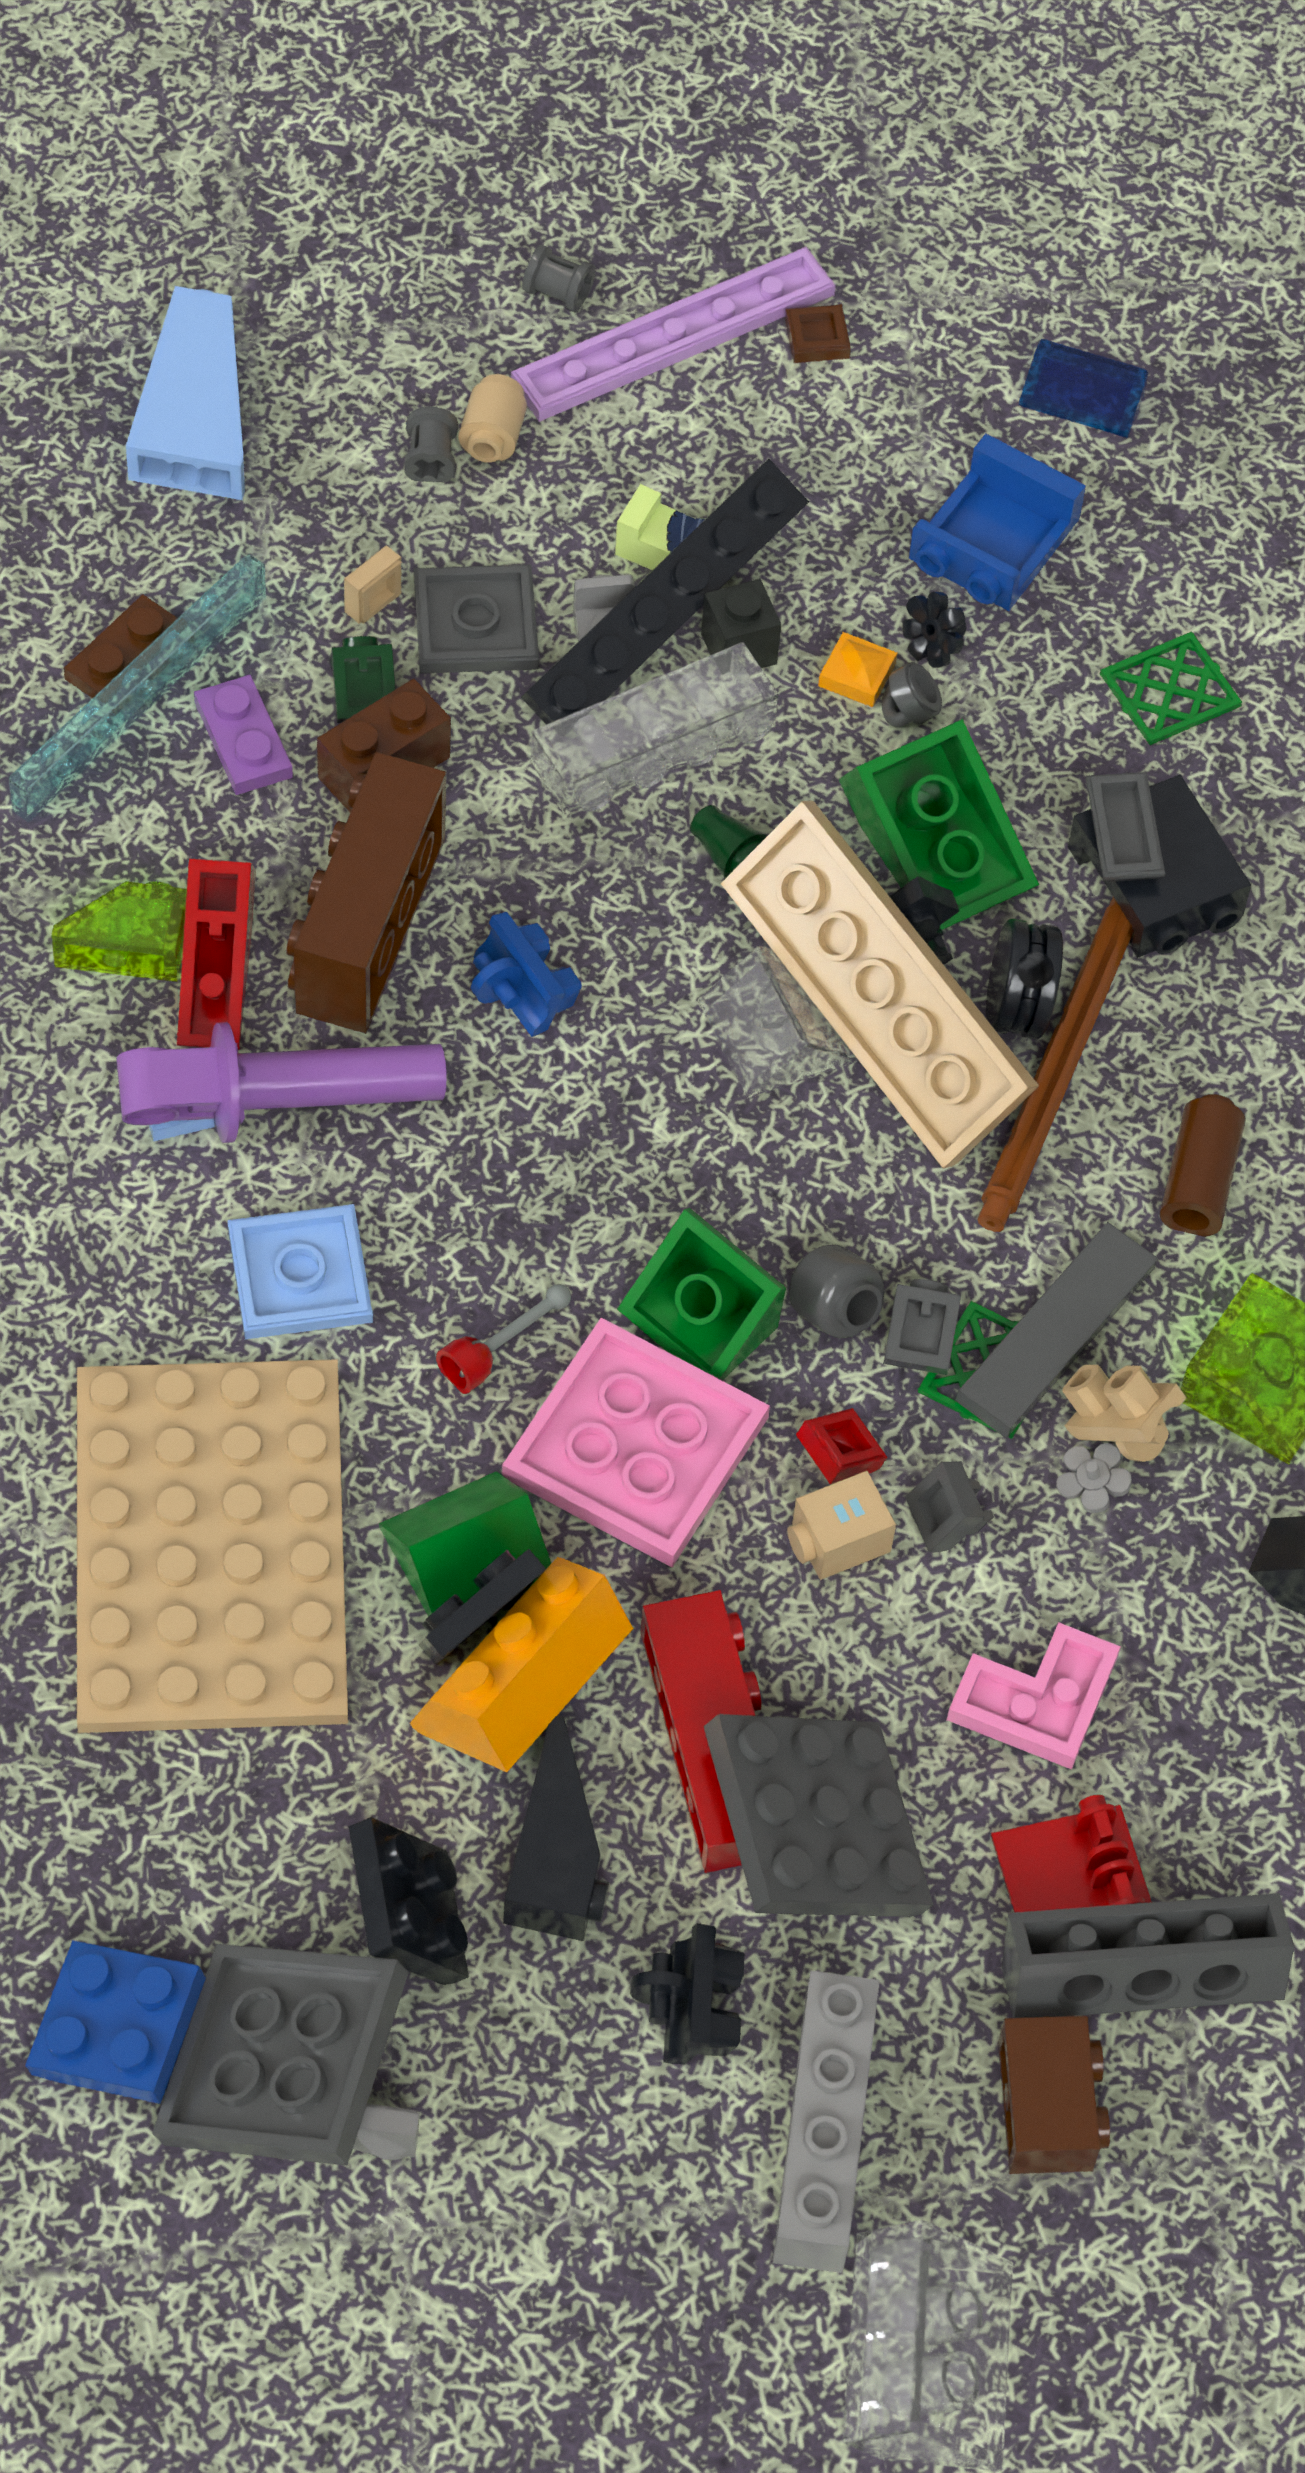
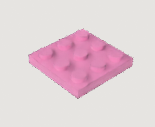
M600 1318L503 1463L502 1475L521 1488L658 1561L673 1567L767 1421L770 1405L619 1326Z

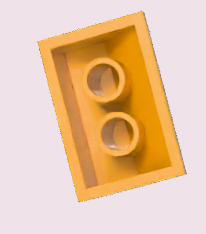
M557 1557L410 1722L412 1728L421 1735L508 1772L548 1727L549 1723L563 1710L633 1630L606 1576Z

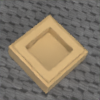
M386 545L344 578L345 613L360 624L362 622L364 624L401 595V556Z

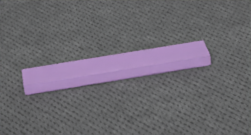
M804 247L511 372V378L523 387L527 406L540 422L785 317L786 309L808 307L832 297L835 294V284L808 248Z

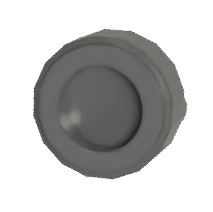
M909 662L890 674L889 685L886 687L882 697V713L886 722L893 727H902L910 722L923 724L940 713L942 707L940 690L931 674L923 666L915 662Z

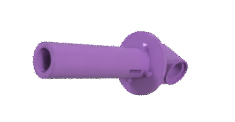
M222 1022L214 1025L210 1048L165 1049L147 1047L129 1050L116 1057L123 1122L131 1125H155L169 1121L214 1119L217 1133L222 1143L235 1142L239 1121L242 1124L245 1119L244 1110L443 1100L446 1093V1062L441 1044L238 1053L237 1043L234 1040L231 1026L228 1022Z

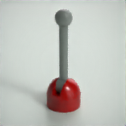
M562 1284L551 1286L547 1290L544 1300L484 1343L468 1336L453 1340L436 1354V1361L441 1373L461 1393L468 1394L482 1384L491 1374L493 1365L492 1352L550 1310L566 1308L571 1301L569 1289ZM461 1370L465 1377L459 1376Z

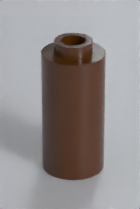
M1208 1094L1189 1101L1184 1107L1160 1210L1162 1222L1170 1229L1207 1237L1218 1233L1222 1228L1246 1122L1244 1113L1227 1097Z

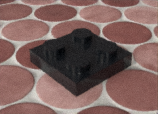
M530 1549L526 1550L517 1559L506 1550L473 1580L480 1590L467 1602L464 1603L457 1594H454L425 1619L422 1625L429 1634L419 1644L420 1648L437 1665L531 1585L546 1568Z
M373 1817L349 1826L369 1955L376 1958L397 1959L407 1971L442 1985L454 1984L469 1978L465 1951L468 1947V1937L458 1915L454 1892L457 1884V1874L447 1850Z

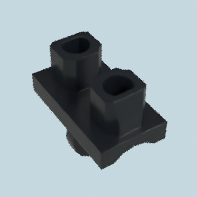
M696 1923L692 1927V1937L674 1942L670 1946V1954L664 1952L653 1954L652 1971L638 1973L631 1979L630 1994L635 2000L649 2005V2022L656 2025L666 2024L663 2063L685 2065L697 2054L726 2056L737 2048L740 2043L741 2018L739 2014L712 2008V1992L731 1995L740 1987L744 1976L745 1953L715 1943L716 1927Z

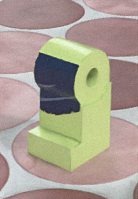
M640 484L617 521L615 555L653 570L705 518L695 519L661 504L660 492Z

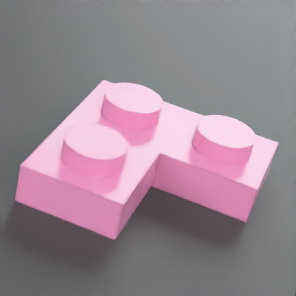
M1058 1622L1036 1677L973 1653L949 1708L947 1721L1072 1770L1117 1661L1121 1646Z

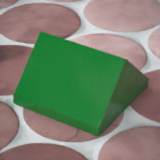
M691 1208L683 1210L617 1310L668 1353L723 1381L778 1328L786 1287Z
M497 1471L379 1523L381 1532L428 1617L454 1594H457L464 1603L474 1596L480 1589L473 1580L506 1550L517 1559L526 1550L530 1549L546 1569L551 1564L528 1494ZM533 1583L529 1585L524 1591H522L517 1597L524 1595L525 1592L533 1585Z

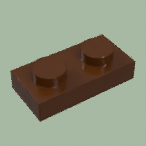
M142 594L64 667L65 680L108 710H111L189 636L188 625Z

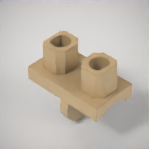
M1083 1365L1062 1390L1076 1409L1075 1414L1065 1424L1066 1429L1072 1436L1078 1440L1114 1441L1119 1452L1126 1459L1138 1462L1153 1460L1160 1454L1169 1435L1162 1415L1170 1408L1180 1406L1186 1399V1396L1175 1383H1152L1141 1366H1124L1122 1369L1117 1370L1109 1379L1099 1365Z

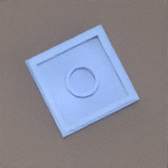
M354 1204L227 1220L245 1339L373 1323V1313Z

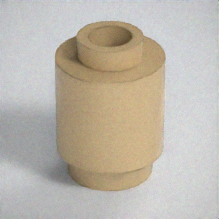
M492 374L484 377L472 389L458 438L463 449L473 458L482 462H495L497 460H506L513 455L527 410L524 389L516 380L506 375Z

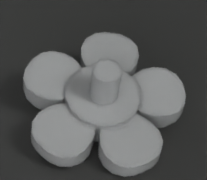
M1104 1443L1095 1449L1093 1459H1091L1089 1451L1083 1446H1075L1069 1449L1063 1457V1463L1071 1472L1060 1475L1056 1485L1059 1493L1067 1499H1074L1082 1494L1081 1502L1083 1508L1090 1513H1099L1109 1507L1108 1493L1119 1497L1129 1492L1132 1478L1128 1470L1118 1468L1122 1461L1119 1449L1112 1444Z

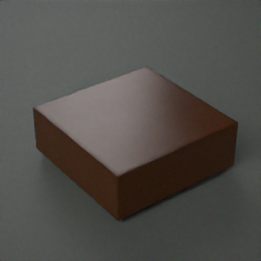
M842 304L786 309L785 322L793 363L850 359L851 346Z

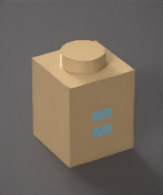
M868 1471L796 1498L792 1526L788 1527L787 1532L797 1559L802 1564L810 1561L819 1579L822 1580L890 1553L896 1524Z

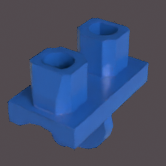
M508 912L492 915L489 921L491 927L490 934L485 942L477 948L473 956L475 958L473 963L479 973L472 981V993L479 1002L484 1004L500 1000L506 1009H512L530 1036L534 1037L548 1030L556 1013L574 1005L582 988V983L570 967L549 970L544 961L550 951L549 938L538 923L517 926Z

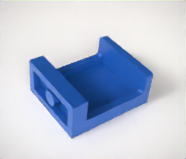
M985 433L973 449L971 469L930 522L920 519L913 527L909 559L915 561L924 573L937 578L943 576L966 588L968 593L978 602L983 604L994 603L1010 611L1079 521L1086 485Z

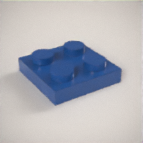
M72 1940L27 2059L26 2068L31 2075L50 2081L161 2104L206 1976L198 1965Z

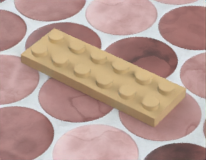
M802 801L721 883L943 1169L959 1163L1039 1087L1030 1073L814 801Z

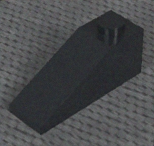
M556 1716L549 1723L504 1899L503 1924L584 1941L588 1920L600 1923L602 1921L610 1882L598 1879L600 1850L564 1717Z

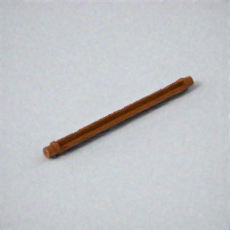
M1112 897L1109 906L1105 910L1063 1008L1062 1017L1054 1029L1033 1078L1039 1087L1024 1100L1013 1125L1008 1143L1004 1146L989 1184L983 1192L981 1199L984 1204L977 1220L987 1230L1001 1232L1006 1225L1009 1215L1015 1213L1018 1209L1023 1191L1134 932L1132 925L1114 897Z

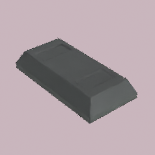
M1147 772L1086 776L1103 880L1117 882L1150 880L1164 877L1165 869Z

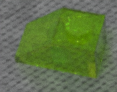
M125 881L53 925L51 938L55 967L177 982L183 955L187 889L173 887L167 883L157 881L146 884Z

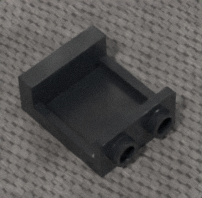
M1181 774L1149 786L1165 876L1150 880L1104 881L1134 929L1131 949L1137 958L1153 951H1157L1161 955L1171 953L1180 948L1189 937L1209 929L1212 933H1221L1232 928L1244 915L1251 888V883ZM1091 809L1074 815L1068 849L1078 865L1091 861L1103 879Z

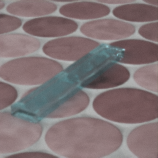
M250 554L244 556L9 776L12 811L29 823L266 599L265 564Z

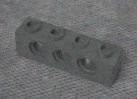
M1280 1893L1008 1913L1002 1971L1013 2018L1064 2017L1285 2000L1294 1943Z

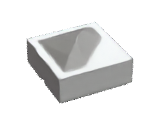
M367 2104L353 2149L384 2160H398L405 2157L415 2158L419 2135V2113H416V2110Z

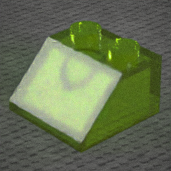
M1251 1272L1187 1365L1181 1385V1391L1186 1396L1183 1404L1288 1465L1305 1442V1303Z

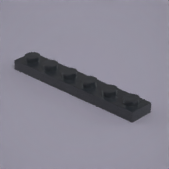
M770 459L765 461L531 686L521 698L558 738L564 740L704 605L705 593L719 590L797 515L809 501Z

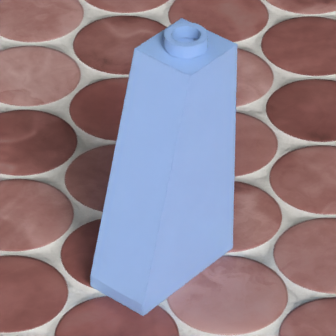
M175 286L126 443L128 480L243 500L245 493L244 457L232 296L214 293L205 289L196 290Z

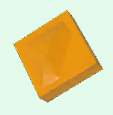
M842 632L820 673L818 686L873 707L896 665L897 652Z

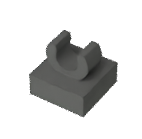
M961 1461L940 1462L905 1496L928 1552H943L952 1549L966 1535L976 1534L994 1518L991 1510L982 1511L975 1495L982 1489L980 1483L968 1478Z

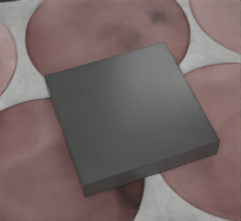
M532 564L414 568L420 674L539 670Z

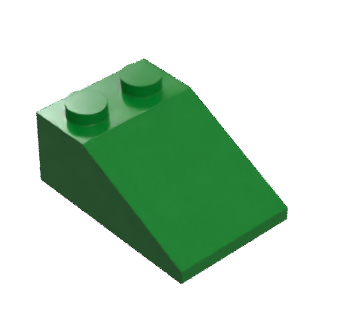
M963 719L857 766L838 779L860 827L901 888L919 876L953 892L960 912L941 924L940 929L948 928L1039 885Z

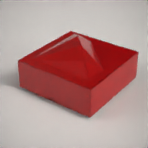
M853 1408L805 1420L796 1433L797 1438L830 1485L868 1471L869 1474L880 1469L888 1458Z

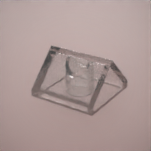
M757 946L698 998V1005L747 1100L859 1062L772 949Z

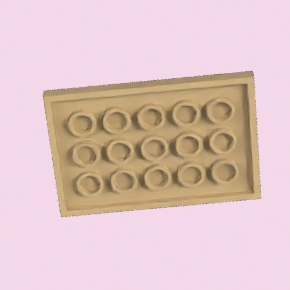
M338 1359L77 1367L78 1733L348 1724Z

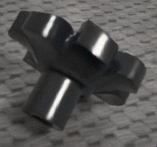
M931 592L928 598L923 595L913 596L906 604V609L913 618L903 621V636L908 639H915L909 644L907 650L917 661L927 657L928 663L932 668L949 665L951 660L950 654H959L964 645L963 636L966 632V622L963 610L961 608H948V596L943 592Z

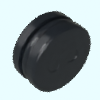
M1009 919L1004 924L992 960L986 999V1019L997 1033L1007 1034L1010 1032L1021 1034L1025 1038L1039 1039L1046 1032L1054 1010L1062 970L1063 935L1059 927L1042 924L1040 927L1036 924L1028 925L1027 921Z

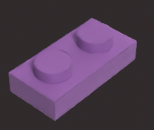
M251 675L194 691V703L235 795L293 778L292 764Z

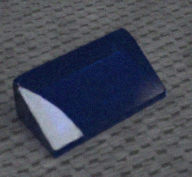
M1041 339L1036 347L1018 406L1128 438L1144 398L1148 371L1144 368Z

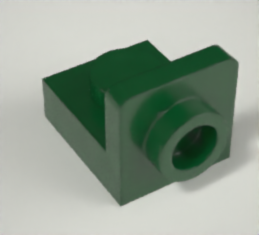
M356 636L343 639L342 647L332 648L330 664L333 671L337 723L344 722L396 690L392 644L378 645L377 637Z

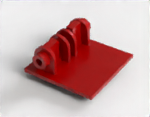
M1092 1795L1079 1802L1078 1805L1081 1811L1079 1814L991 1833V1839L1014 1913L1152 1902L1121 1805L1107 1804L1103 1795Z

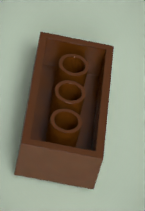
M375 752L367 774L357 773L353 781L348 800V807L352 810L347 822L337 821L334 826L328 846V856L332 858L326 871L318 869L315 872L307 898V904L311 908L305 921L296 919L286 950L287 955L294 957L288 978V989L295 991L296 1014L367 1034L445 842L446 771Z

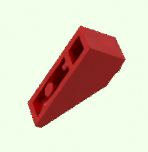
M189 859L177 1046L210 1048L214 1025L216 1023L228 1022L238 1050H240L256 869L252 863Z

